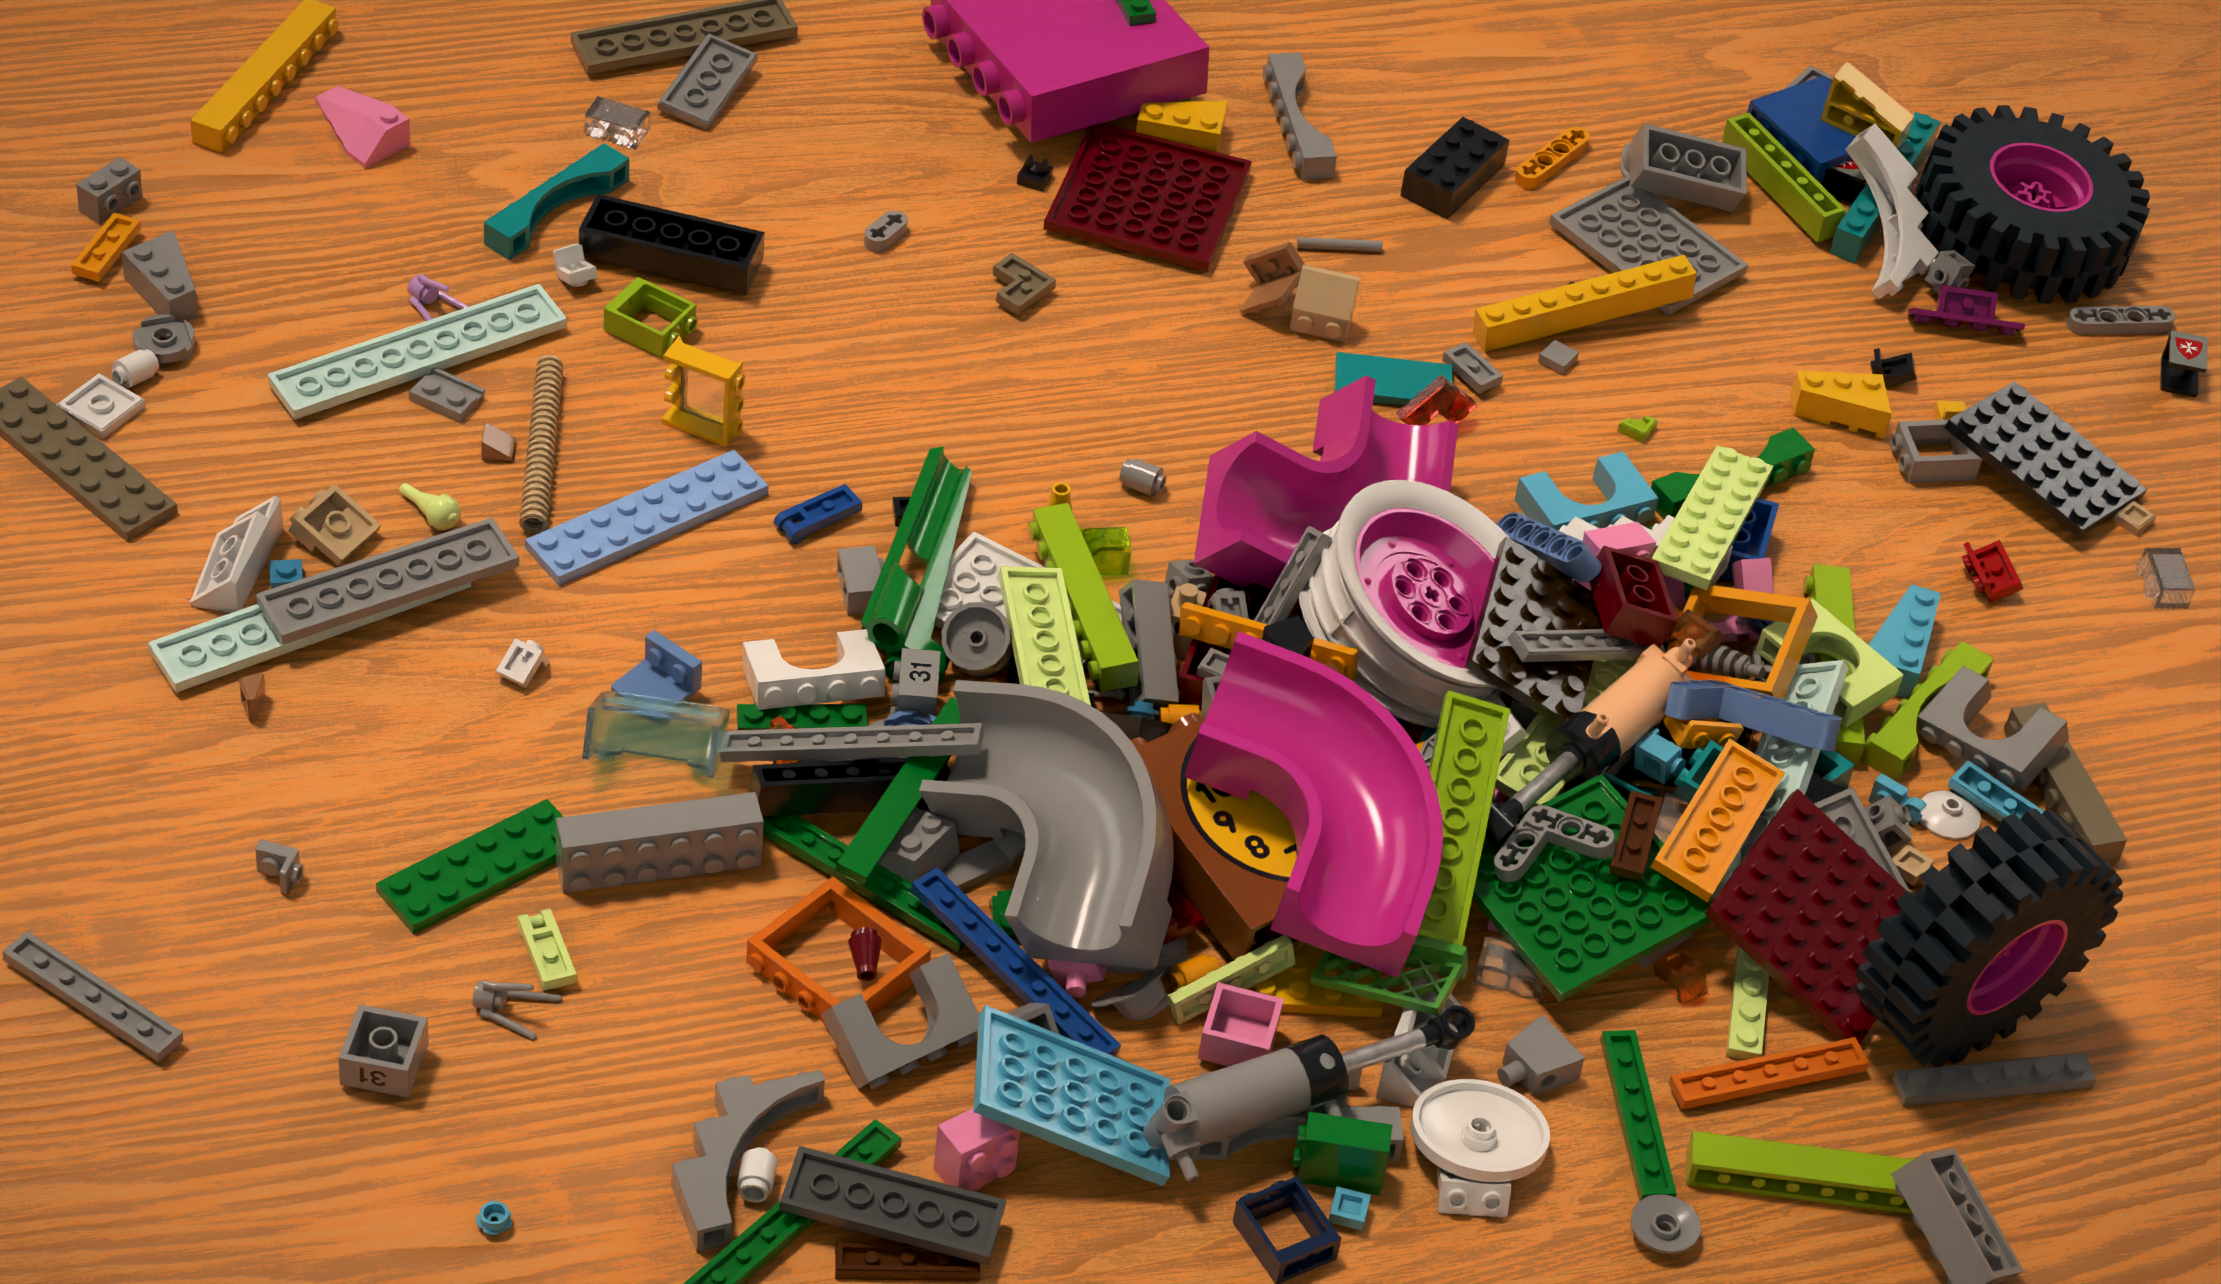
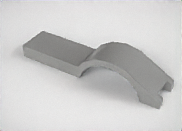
M1008 829L1005 838H993L984 844L957 855L942 872L961 891H965L1010 870L1014 861L1025 850V836Z

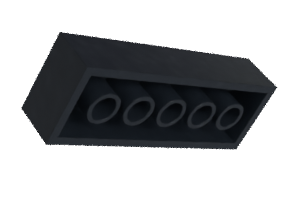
M597 194L579 228V244L582 245L585 258L747 295L763 261L765 232Z

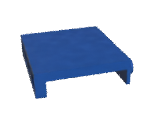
M1824 75L1751 100L1747 111L1819 183L1823 182L1827 168L1852 159L1845 149L1856 137L1820 120L1832 84Z

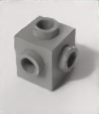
M1954 250L1940 251L1938 257L1930 263L1928 267L1929 272L1924 280L1932 285V290L1939 294L1941 285L1966 288L1969 283L1968 278L1975 265Z
M1194 560L1171 561L1168 565L1164 583H1167L1168 594L1172 598L1176 587L1185 583L1196 585L1198 590L1204 591L1208 595L1214 575L1195 565Z
M1890 795L1864 808L1888 852L1912 840L1909 821H1911L1910 813L1903 804L1899 805Z

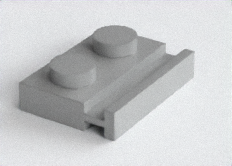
M438 368L431 369V374H426L409 391L410 401L460 423L477 407V402L479 400L483 401L485 398L484 388Z

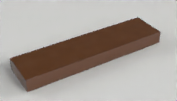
M835 1242V1279L980 1281V1263L905 1243Z

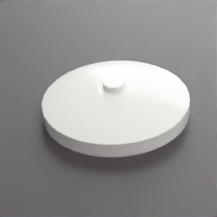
M1456 1079L1430 1087L1417 1099L1410 1122V1130L1416 1146L1431 1162L1454 1175L1481 1182H1507L1529 1175L1544 1161L1550 1142L1548 1123L1535 1104L1508 1087L1484 1080Z

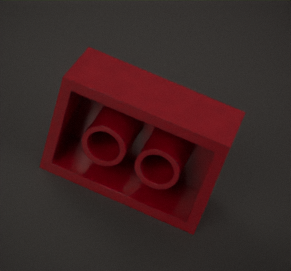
M1604 545L1597 556V559L1602 563L1601 571L1594 579L1589 581L1604 632L1611 637L1634 641L1641 646L1655 644L1660 649L1678 620L1659 562Z

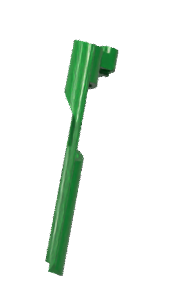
M944 447L929 449L861 620V625L867 628L871 641L878 648L886 651L885 674L895 682H899V680H893L894 661H901L902 648L941 651L938 685L942 683L950 662L943 647L931 639V634L972 471L967 465L964 469L955 467L944 455ZM906 544L920 562L928 565L921 584L915 582L899 564Z

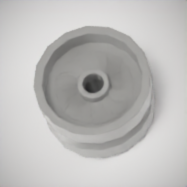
M970 602L956 608L946 618L941 631L942 646L947 657L964 675L976 679L992 678L1003 673L1012 663L1014 652L1011 642V628L1007 618L995 606L984 602ZM980 638L982 641L976 644L975 641Z

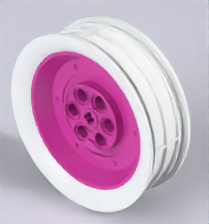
M1388 480L1362 489L1346 505L1340 520L1331 529L1323 532L1333 539L1327 549L1324 548L1321 560L1303 591H1300L1299 604L1303 618L1313 637L1359 650L1357 678L1353 682L1371 694L1392 715L1414 724L1438 728L1444 695L1448 690L1483 701L1494 692L1500 697L1504 693L1496 686L1467 669L1465 665L1499 543L1507 535L1489 517L1473 505L1448 491L1429 484L1410 480Z

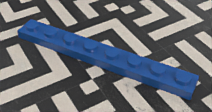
M938 867L912 883L910 891L1026 1004H1049L1059 1035L1112 1056L1119 1053L1121 1044Z

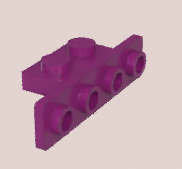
M1941 285L1939 288L1936 311L1911 308L1908 310L1907 315L1915 317L1914 321L1919 323H1931L1932 319L1943 321L1942 325L1947 327H1959L1960 323L1971 325V330L1986 332L1988 327L1999 329V334L2012 336L2016 335V331H2022L2025 328L2024 323L1994 319L1998 293Z

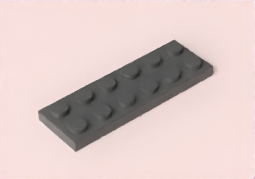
M799 1146L780 1201L779 1210L988 1265L1007 1200Z

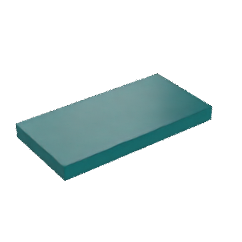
M1343 352L1336 353L1334 392L1367 375L1376 380L1373 403L1451 411V364Z

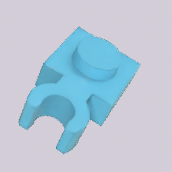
M1882 773L1875 779L1868 802L1873 804L1890 795L1899 805L1903 804L1908 809L1911 816L1909 823L1914 825L1922 819L1923 815L1921 812L1927 805L1920 798L1907 796L1908 788Z

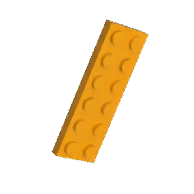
M1729 739L1650 867L1708 902L1785 772Z

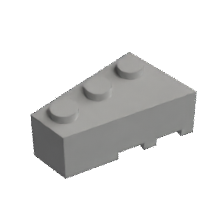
M174 230L122 251L124 279L158 315H174L175 320L184 323V320L189 321L197 317L195 288Z

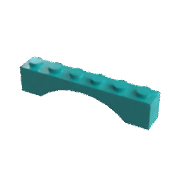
M603 143L555 176L550 177L546 182L530 190L514 203L509 204L494 216L489 217L484 222V245L506 259L511 260L530 247L535 227L553 209L581 197L610 194L628 182L630 158Z

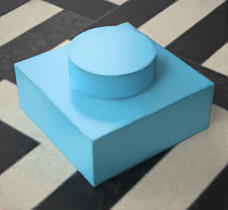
M1336 1187L1328 1220L1330 1223L1363 1230L1371 1195Z

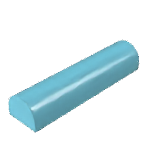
M1969 760L1948 781L1950 789L1999 822L2004 817L2012 814L2021 819L2024 813L2030 809H2037L2041 814L2044 812Z

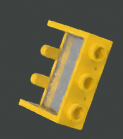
M678 336L663 355V360L671 362L665 371L664 378L674 382L664 394V401L673 405L662 417V423L727 447L734 437L740 435L743 428V420H741V411L744 405L742 388L745 383V375H742L743 361L736 363L687 345Z

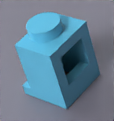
M1657 728L1651 730L1635 744L1634 768L1663 785L1674 776H1679L1686 766V760L1681 758L1682 748L1661 737L1660 730Z

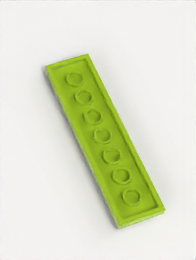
M1450 690L1444 695L1429 766L1442 814V855L1436 882L1417 936L1430 937L1463 946L1510 708Z

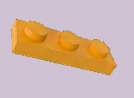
M113 212L71 264L72 274L99 282L122 254V251L127 248L141 230L140 220Z

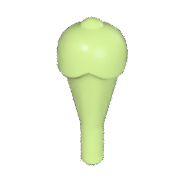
M407 483L402 484L399 488L400 494L413 501L427 517V523L435 529L449 530L458 523L461 517V508L459 503L447 494L438 496L421 492Z

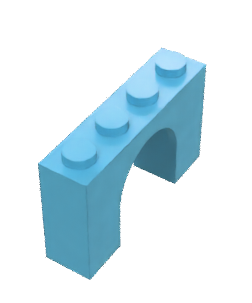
M1624 451L1597 458L1592 480L1608 500L1604 503L1585 505L1568 499L1560 492L1546 471L1520 477L1514 500L1528 518L1559 531L1563 525L1567 526L1575 516L1600 529L1606 528L1610 524L1614 525L1621 516L1634 522L1645 523L1653 520L1658 497Z

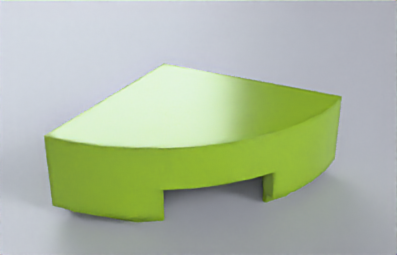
M1644 416L1643 419L1630 420L1631 417L1626 418L1619 423L1617 431L1644 443L1656 429L1658 420L1648 416Z

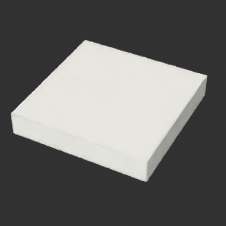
M98 373L56 405L90 433L103 440L145 408V399Z

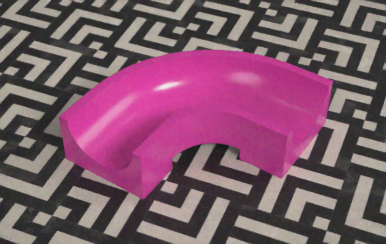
M1366 375L1320 400L1313 452L1321 456L1320 461L1310 459L1258 431L1210 455L1194 564L1241 588L1255 582L1272 590L1306 528L1311 526L1322 533L1331 529L1340 520L1346 505L1362 489L1382 481L1410 480L1429 484L1449 492L1453 474L1458 424L1448 420L1434 425H1408L1394 422L1378 415L1372 410L1376 380Z
M1238 631L1204 723L1201 724L1184 777L1247 800L1250 790H1253L1272 801L1290 822L1297 844L1296 860L1270 930L1399 978L1417 937L1441 862L1443 844L1442 814L1438 794L1430 771L1418 748L1401 724L1381 703L1359 685L1320 662Z

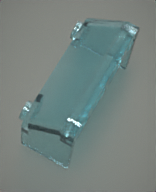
M604 691L588 707L582 759L589 760L593 754H596L595 757L601 760H615V756L626 752L687 761V765L693 767L694 773L713 778L720 767L721 758L719 751L724 733L728 729L730 710L705 704L616 691Z

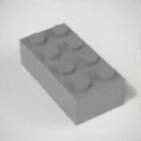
M1644 123L1631 140L1630 187L1733 212L1747 194L1746 148Z

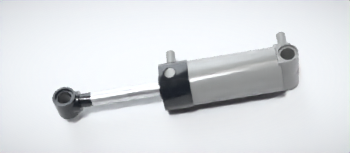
M1451 1006L1441 1016L1429 1019L1427 1026L1342 1054L1328 1036L1321 1034L1285 1046L1278 1051L1168 1086L1164 1092L1162 1105L1144 1126V1138L1151 1146L1164 1148L1170 1160L1177 1159L1186 1181H1194L1199 1177V1173L1190 1154L1197 1147L1298 1113L1308 1114V1112L1325 1109L1328 1115L1343 1117L1337 1102L1345 1100L1348 1094L1349 1080L1347 1073L1432 1045L1447 1050L1456 1049L1473 1032L1475 1028L1474 1017L1465 1007ZM1448 1023L1454 1025L1458 1032L1453 1031Z

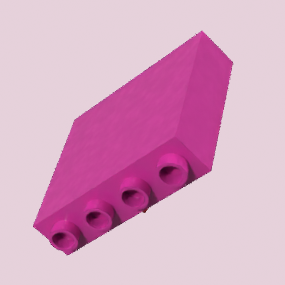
M931 0V6L925 7L922 11L924 29L929 38L932 40L939 38L947 47L952 64L957 68L964 67L970 73L979 95H989L997 104L1003 122L1006 125L1014 124L1030 143L1139 113L1143 103L1177 102L1207 93L1210 47L1165 0H1149L1156 12V22L1130 26L1116 0Z

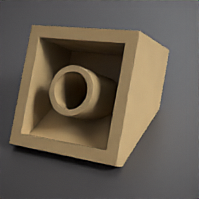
M1303 265L1289 330L1346 343L1353 320L1360 277Z

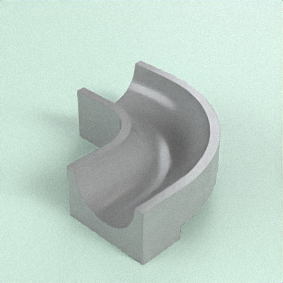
M956 680L953 693L958 704L960 724L982 723L984 735L980 754L957 755L953 770L946 781L922 780L919 792L932 814L955 823L957 835L1005 838L1009 829L1025 836L1026 844L1023 859L1004 916L1026 953L1034 959L1156 969L1173 911L1167 901L1173 872V834L1168 811L1161 794L1131 740L1118 725L1102 712L1084 701L1065 693L1022 684Z

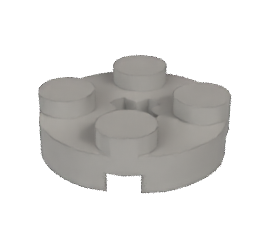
M160 314L148 317L141 321V327L137 331L136 328L133 331L134 350L141 349L144 351L148 349L152 351L159 364L186 361L191 358L192 349L195 346L194 329L186 320H184V323L176 321L174 315Z

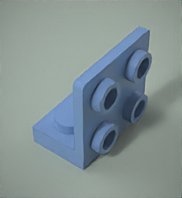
M653 630L645 636V659L611 685V692L654 721L659 722L701 689L702 661Z

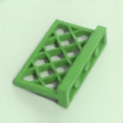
M1417 936L1404 966L1415 969L1404 973L1401 971L1399 978L1391 976L1382 980L1377 974L1381 971L1365 965L1363 968L1349 972L1346 965L1355 963V961L1325 951L1311 975V984L1439 1016L1457 981L1464 980L1468 972L1467 947L1430 937ZM1339 968L1342 972L1341 975L1335 977L1324 975L1326 971ZM1435 973L1447 977L1435 981L1431 974ZM1371 976L1374 981L1373 983L1362 985L1356 983L1355 980ZM1425 977L1428 983L1414 988L1409 982ZM1402 984L1406 989L1398 993L1387 990V988ZM1434 992L1437 996L1435 1002L1419 998V996Z

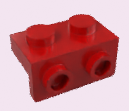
M2000 540L1974 551L1969 542L1963 544L1966 555L1961 556L1968 573L1974 571L1976 576L1972 577L1976 590L1979 594L1984 592L1989 603L2023 589L2021 580Z

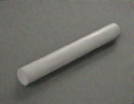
M1297 237V248L1382 252L1383 247L1382 241Z

